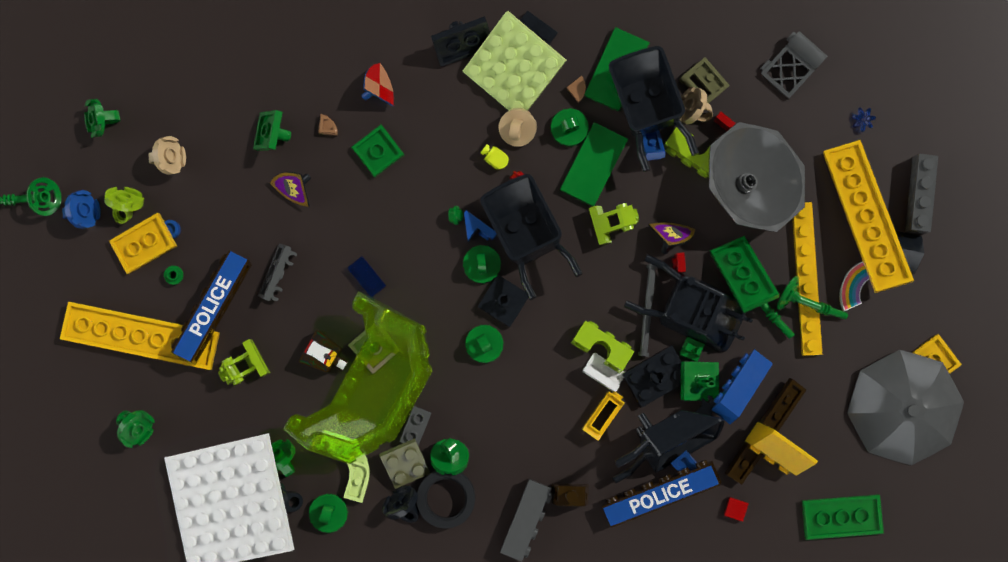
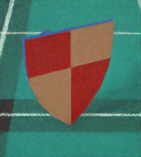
M381 63L372 65L364 77L363 90L366 92L362 94V98L368 100L374 95L393 106V88Z

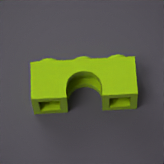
M676 127L664 145L665 151L673 157L676 155L681 158V162L687 167L692 166L697 169V173L702 177H709L710 146L704 154L692 156L684 135Z
M585 321L571 344L586 353L595 344L604 346L607 350V358L603 364L620 374L635 351L631 350L632 347L629 344L617 341L610 332L605 331L604 333L598 329L599 326L594 322Z

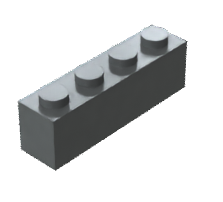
M918 154L912 158L905 232L917 234L931 232L938 156Z
M529 478L500 553L521 562L524 557H528L531 547L528 545L531 539L535 540L538 533L536 525L538 521L542 522L546 512L543 510L545 503L549 504L553 495L550 492L551 487Z

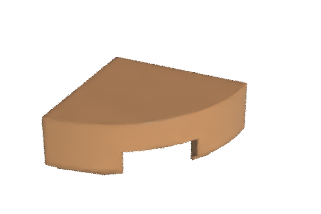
M582 76L567 87V90L578 103L583 99L586 90L585 81Z
M320 114L318 133L338 136V129L334 121L328 116Z

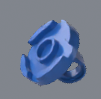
M80 190L72 192L65 201V208H62L63 219H68L76 228L85 229L93 227L96 220L100 218L101 209L97 199H93L89 191Z

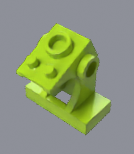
M627 203L617 205L615 210L603 213L602 206L589 208L599 245L612 243L609 233L619 229H622L623 232L633 230L639 220L637 209H633L632 205L628 206ZM617 214L620 224L610 227L608 217Z
M248 339L242 343L247 352L235 359L229 357L221 362L222 365L219 367L220 371L218 373L223 382L226 381L227 385L233 383L235 386L243 382V377L256 370L260 377L270 374L253 340ZM245 359L249 369L240 373L235 364Z

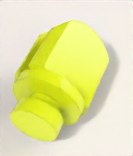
M486 144L480 152L482 155H486L484 160L495 169L500 170L506 167L509 161L507 154L495 146L490 149V146Z

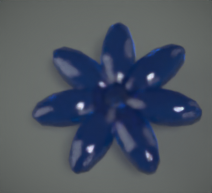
M859 108V115H852L853 119L858 120L853 124V127L860 126L861 132L865 131L866 126L873 128L870 121L875 120L876 116H869L871 108H868L865 113L862 108Z

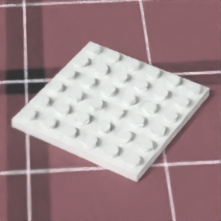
M269 433L164 458L187 562H240L295 550Z

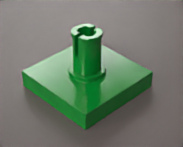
M278 110L260 112L254 150H276L277 139L286 142L290 140L291 131L280 128L283 112Z
M681 362V400L701 401L704 399L709 401L707 399L708 395L715 399L719 394V362Z

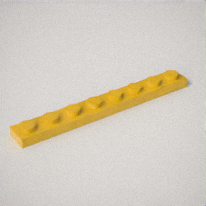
M805 202V207L792 218L796 275L799 276L797 291L801 296L819 303L812 202ZM798 303L802 356L823 355L820 313H817L815 309Z

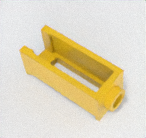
M608 391L582 427V430L599 441L621 407L625 404L622 401L623 396L613 391L611 393ZM610 400L617 406L601 429L597 430L592 424Z

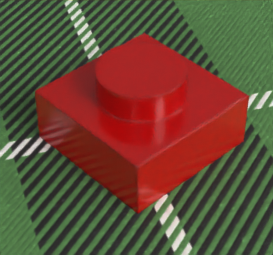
M685 252L676 253L674 255L675 258H672V268L676 269L678 273H685Z

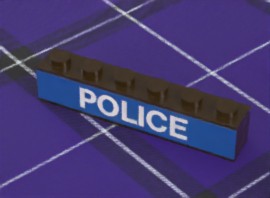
M231 251L222 256L219 262L220 267L212 273L210 277L211 283L208 288L205 287L203 289L199 304H196L191 311L192 316L190 320L183 324L182 334L172 344L171 352L193 365L197 364L252 266L249 260Z
M700 461L695 464L696 467L692 469L688 467L682 468L677 471V475L672 477L670 474L660 477L659 482L653 484L650 481L641 485L642 488L635 491L632 488L625 491L624 496L619 498L617 495L607 498V502L602 507L611 528L720 486L722 482L713 461Z

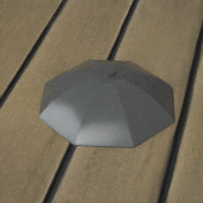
M738 122L710 145L709 189L737 225L777 232L805 207V165L779 131Z
M898 350L860 370L847 414L868 453L912 466L951 445L964 401L943 362Z

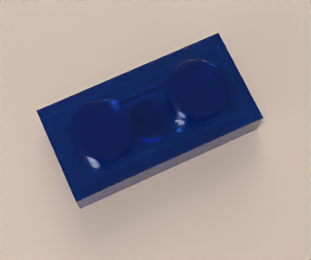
M363 256L348 267V270L371 298L386 287V284Z

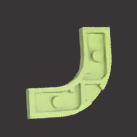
M323 430L318 450L338 455L345 460L349 467V480L343 498L363 503L370 478L369 462L364 451L353 440Z

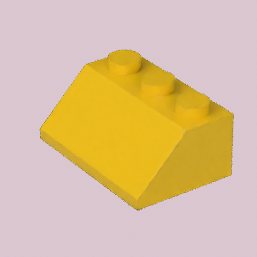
M759 422L756 423L745 442L751 445L749 447L750 450L758 455L760 452L764 454L765 457L763 459L772 465L777 463L779 465L778 469L786 475L790 472L797 476L818 462V460L779 432Z

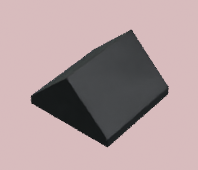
M895 231L912 274H915L924 255L922 236Z

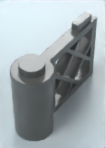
M800 31L798 33L793 32L786 39L789 43L773 61L767 60L760 68L763 71L761 75L788 99L828 57ZM786 51L792 56L793 64H782L781 56ZM793 66V77L782 78V67ZM796 66H804L809 72L803 77H796ZM779 67L780 78H771L767 72L770 68ZM801 79L799 83L796 85V80ZM783 80H793L794 88L789 93L783 88Z

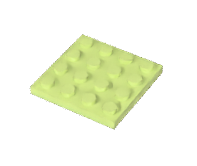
M507 11L466 65L463 72L509 111L513 108L529 110L567 60Z

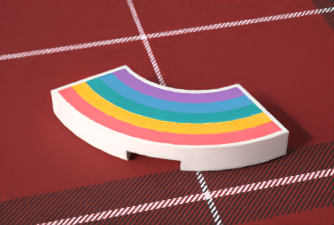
M863 261L853 266L847 272L842 282L839 293L842 311L862 304L860 292L862 286L869 280Z

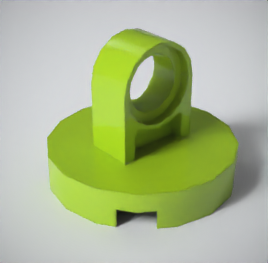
M113 187L105 192L104 203L113 209L114 220L123 224L132 218L133 211L143 207L144 197L142 198L140 191L133 188L124 187V190H117V187ZM119 211H124L126 218L121 217Z

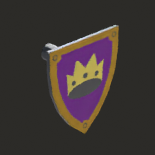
M283 172L275 176L270 182L286 199L302 206H310L305 184L311 180L309 174L302 176L300 173Z
M653 223L648 225L664 241L661 249L663 254H668L671 246L681 245L690 241L695 232L693 228L675 223Z

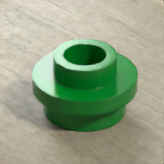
M459 206L449 209L450 223L459 225L460 221L463 220L462 209Z
M169 266L164 272V278L169 284L176 285L183 280V270L178 266ZM175 271L176 277L172 279L170 274Z

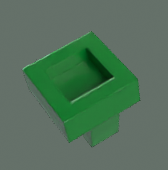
M686 337L679 355L698 362L705 344Z

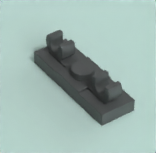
M279 243L257 295L258 297L270 301V299L274 301L279 300L274 297L273 293L276 290L282 292L283 289L276 286V284L283 278L284 265L293 266L294 264L289 262L288 257L290 255L297 256L296 252L291 251V247Z

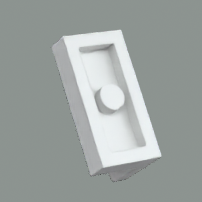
M593 353L582 372L612 392H616L624 378L622 374L625 372L617 373L603 364L606 359L597 353Z

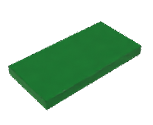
M615 27L584 96L619 111L621 102L609 71V63L626 54L646 49L650 42Z
M594 122L560 191L592 207L595 206L628 139Z
M745 236L710 250L711 257L743 313L779 298L777 289Z
M879 494L802 500L806 540L884 534Z

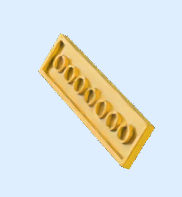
M861 140L823 151L825 161L874 292L879 293L912 283L914 281Z
M68 302L60 339L212 370L220 332L213 333L197 364L193 365L171 352L174 340L176 338L179 339L182 334L181 329L183 325Z

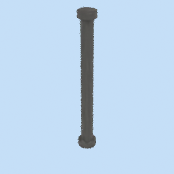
M647 264L648 277L644 308L652 309L655 275L658 267ZM643 316L640 352H638L637 356L649 357L647 352L651 316Z

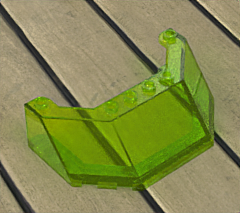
M360 291L356 294L352 307L356 312L363 315L367 338L331 404L308 417L295 414L288 419L283 428L285 432L308 451L348 464L357 461L356 458L364 453L368 455L377 450L380 444L396 439L432 373L431 365L428 362V356H430L428 343L425 342L424 336L426 333L425 326ZM383 347L382 351L379 354L374 355V353L378 352L380 348ZM391 353L395 354L374 374L366 367L369 363L372 368H375Z

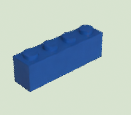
M755 349L750 354L745 353L739 361L741 363L740 367L737 366L731 373L732 379H728L722 387L724 389L723 393L720 392L713 401L716 404L712 411L729 424L740 417L773 364Z

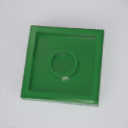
M382 124L351 147L374 178L404 156L402 150Z

